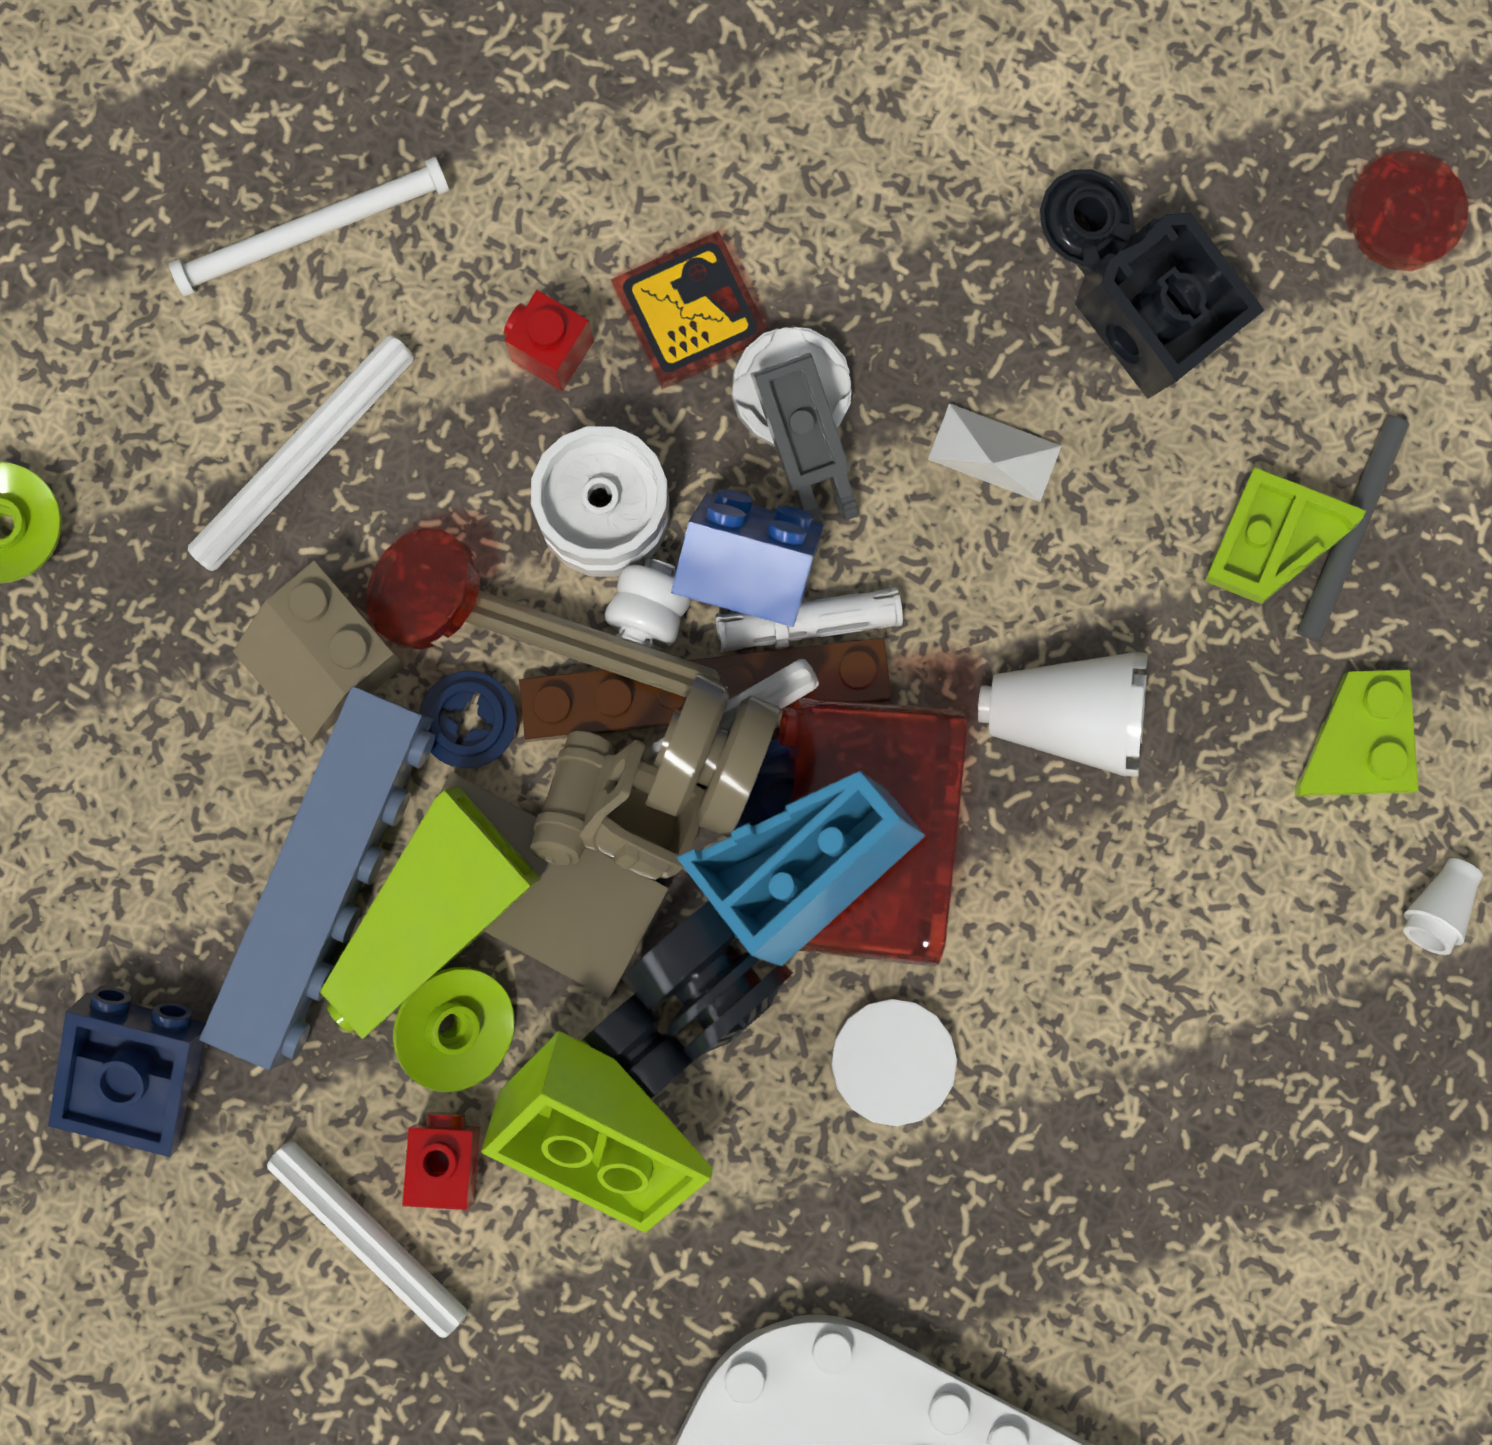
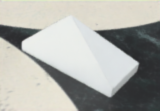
M949 403L928 460L1040 502L1061 445Z

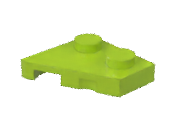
M1254 467L1204 582L1262 605L1356 528L1362 521L1366 510Z

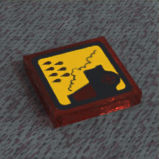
M719 231L611 279L612 288L661 390L742 354L758 337L768 332Z

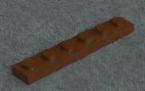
M884 638L688 660L715 669L720 675V683L727 686L729 700L793 662L805 659L815 672L819 685L812 692L780 709V713L890 701L892 698ZM607 670L519 679L526 742L567 738L568 734L574 731L604 734L669 726L674 711L678 710L681 712L686 701V697Z

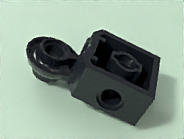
M1093 169L1071 170L1057 177L1045 191L1039 211L1041 231L1049 247L1063 260L1076 264L1085 275L1075 305L1147 399L1177 382L1265 311L1191 212L1165 214L1160 219H1152L1136 232L1134 229L1133 206L1124 189L1110 176ZM1074 213L1082 215L1087 220L1090 232L1083 230L1077 225Z

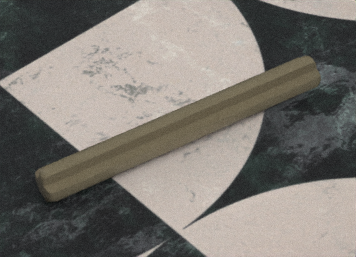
M448 579L442 580L438 584L436 593L433 596L432 606L440 614L686 698L696 674L720 683V675L715 669Z

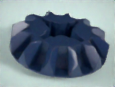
M460 671L445 676L429 689L419 709V713L433 719L429 732L435 734L431 753L438 760L451 767L479 769L494 760L500 759L511 741L516 737L518 712L510 693L498 680L481 672ZM477 695L479 696L477 715L485 720L487 725L493 727L491 731L484 728L482 731L472 729L468 737H464L462 745H459L461 739L459 736L460 726L452 721L451 717L444 715L445 710L452 713L456 711L466 712L470 704H474Z

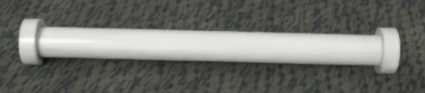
M436 157L425 160L427 166L425 168L185 264L181 259L169 263V268L183 297L196 293L194 286L431 191L437 190L438 195H441L450 190Z

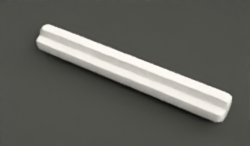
M289 1142L284 1144L270 1158L267 1164L268 1170L439 1337L445 1338L449 1336L465 1319L467 1314L466 1308L297 1143Z

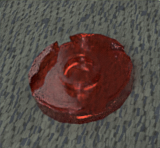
M1402 151L1379 158L1361 173L1347 197L1346 223L1350 234L1353 232L1355 239L1360 243L1358 248L1368 259L1388 269L1415 271L1425 268L1429 264L1436 263L1458 244L1468 225L1469 202L1462 182L1446 164L1427 154Z
M421 528L405 534L388 547L373 568L366 591L367 614L375 630L402 648L424 650L435 646L430 642L438 640L443 635L449 638L461 629L474 609L480 588L479 571L474 568L472 559L474 555L470 547L444 530Z

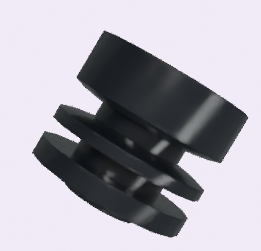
M709 900L659 942L622 978L648 1010L660 1006L674 996L679 1000L683 1007L666 1028L671 1037L693 1018L704 1029L683 1049L693 1062L702 1054L729 1044L773 1005V1001L784 982L794 973L785 963L783 966L777 965L761 979L751 968L760 959L751 956L748 951L742 955L737 952L732 945L738 937Z

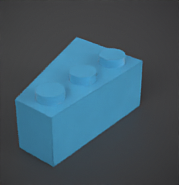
M861 771L785 806L787 811L755 826L748 823L731 831V837L702 851L693 849L676 857L751 956L783 966L926 836L890 792Z

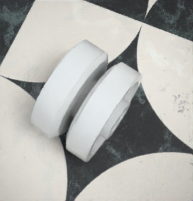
M586 426L561 436L542 454L531 478V507L548 548L567 567L590 577L620 576L626 566H642L646 559H650L659 550L669 528L670 500L667 479L657 455L639 437L616 427ZM600 496H607L609 504L599 508L595 506L594 499Z

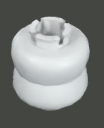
M646 559L644 562L645 566H626L618 579L617 594L606 608V622L618 631V634L615 635L617 637L650 648L653 645L660 647L670 646L678 637L680 617L686 612L692 600L671 593L677 569L670 564L656 559Z

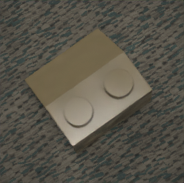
M315 561L311 562L265 600L233 649L234 654L309 743H313L337 722L352 686L373 693L405 666L403 661L346 594Z

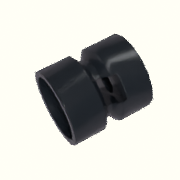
M635 994L582 1039L590 1047L615 1059L650 1099L657 1095L693 1062L683 1051L685 1046L676 1035L671 1037L669 1033L661 1034L658 1031L660 1017L653 1009L648 1010Z

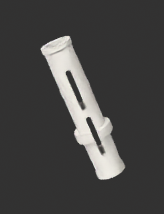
M890 587L873 592L855 593L802 602L794 627L736 611L716 613L715 620L720 651L725 653L742 648L772 644L775 645L776 649L788 648L789 642L807 638L839 635L873 628L902 626L903 613L897 587Z

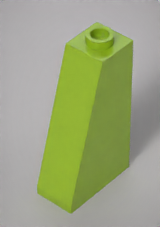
M459 786L444 790L434 799L320 990V993L329 1002L327 1010L333 1020L344 1030L351 1033L355 1031L361 1039L383 1024L401 1007L407 997L435 973L447 966L542 879Z

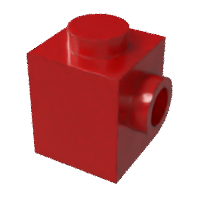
M538 290L535 291L527 305L520 303L514 308L504 327V335L507 336L504 341L511 361L562 392L594 343L588 319Z
M430 1112L427 1113L426 1124L417 1123L408 1127L402 1207L468 1210L475 1204L480 1127L465 1126L464 1114Z

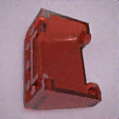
M805 697L792 702V709L784 708L780 722L779 743L783 746H789L790 758L795 759L791 803L861 771L885 787L926 835L799 951L933 967L939 965L944 953L948 929L967 740V722L964 712L935 707Z

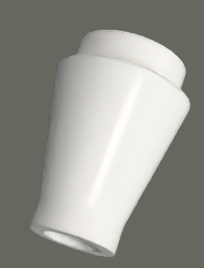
M1456 858L1448 859L1443 870L1404 913L1407 923L1403 932L1406 937L1419 947L1440 955H1448L1452 952L1454 946L1462 945L1465 940L1477 888L1483 878L1482 872L1466 861Z

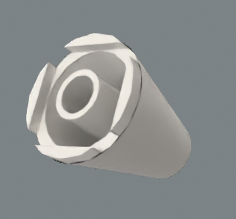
M1132 652L994 674L992 686H981L978 722L989 723L990 736L1121 776L1139 777L1140 760L1128 759V757L1139 758L1147 675L1134 674V670L1146 669L1148 653Z

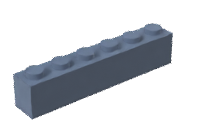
M351 687L200 1036V1041L266 1070H271L284 1064L287 1057L292 1060L297 1058L307 1040L311 1027L303 1021L313 999L320 1001L324 997L320 990L335 967L328 964L338 941L345 943L349 939L357 924L360 908L354 906L362 884L364 882L370 885L382 866L385 850L379 848L387 826L389 824L395 827L401 820L408 805L410 792L404 790L412 768L414 766L420 769L426 762L433 747L435 734L429 732L433 722L432 718L367 690Z

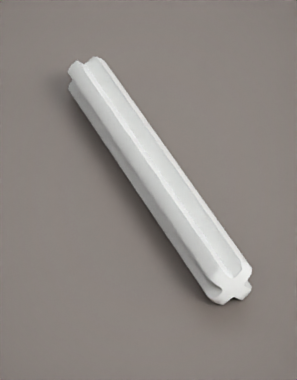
M392 335L387 336L188 545L187 550L190 555L210 571L217 570L408 368L414 358L408 347Z

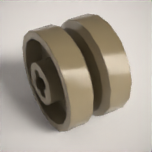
M696 674L682 711H674L654 762V765L659 766L645 805L677 816L685 810L694 787L698 782L706 785L696 814L699 826L731 837L730 832L735 829L760 770L781 707L750 695L740 702L729 729L723 728L719 724L729 698L727 686Z

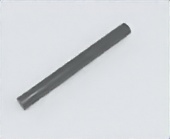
M1387 416L1350 503V505L1366 510L1365 515L1356 528L1332 546L1298 628V635L1314 642L1321 641L1409 428V423L1400 417Z

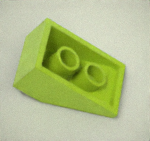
M558 1031L499 1091L481 1150L482 1154L644 1233L648 1232L711 1180L713 1167L615 1059L590 1047L586 1042L572 1038L561 1031Z

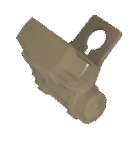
M570 732L564 749L559 751L555 763L556 770L549 792L533 828L535 834L530 850L535 856L550 864L571 866L579 863L584 849L587 848L613 857L615 864L641 876L654 880L660 877L664 879L669 878L684 868L676 857L691 851L699 829L696 814L705 790L695 785L685 810L677 816L647 806L645 803L659 766L654 765L655 760L650 761L648 764L640 761L645 748L644 743L634 740L618 754L614 755L615 747L606 738L592 732Z

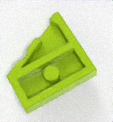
M1410 670L1349 671L1343 674L1333 696V705L1327 719L1322 722L1313 743L1315 746L1302 776L1298 778L1294 787L1295 797L1412 794L1419 792Z

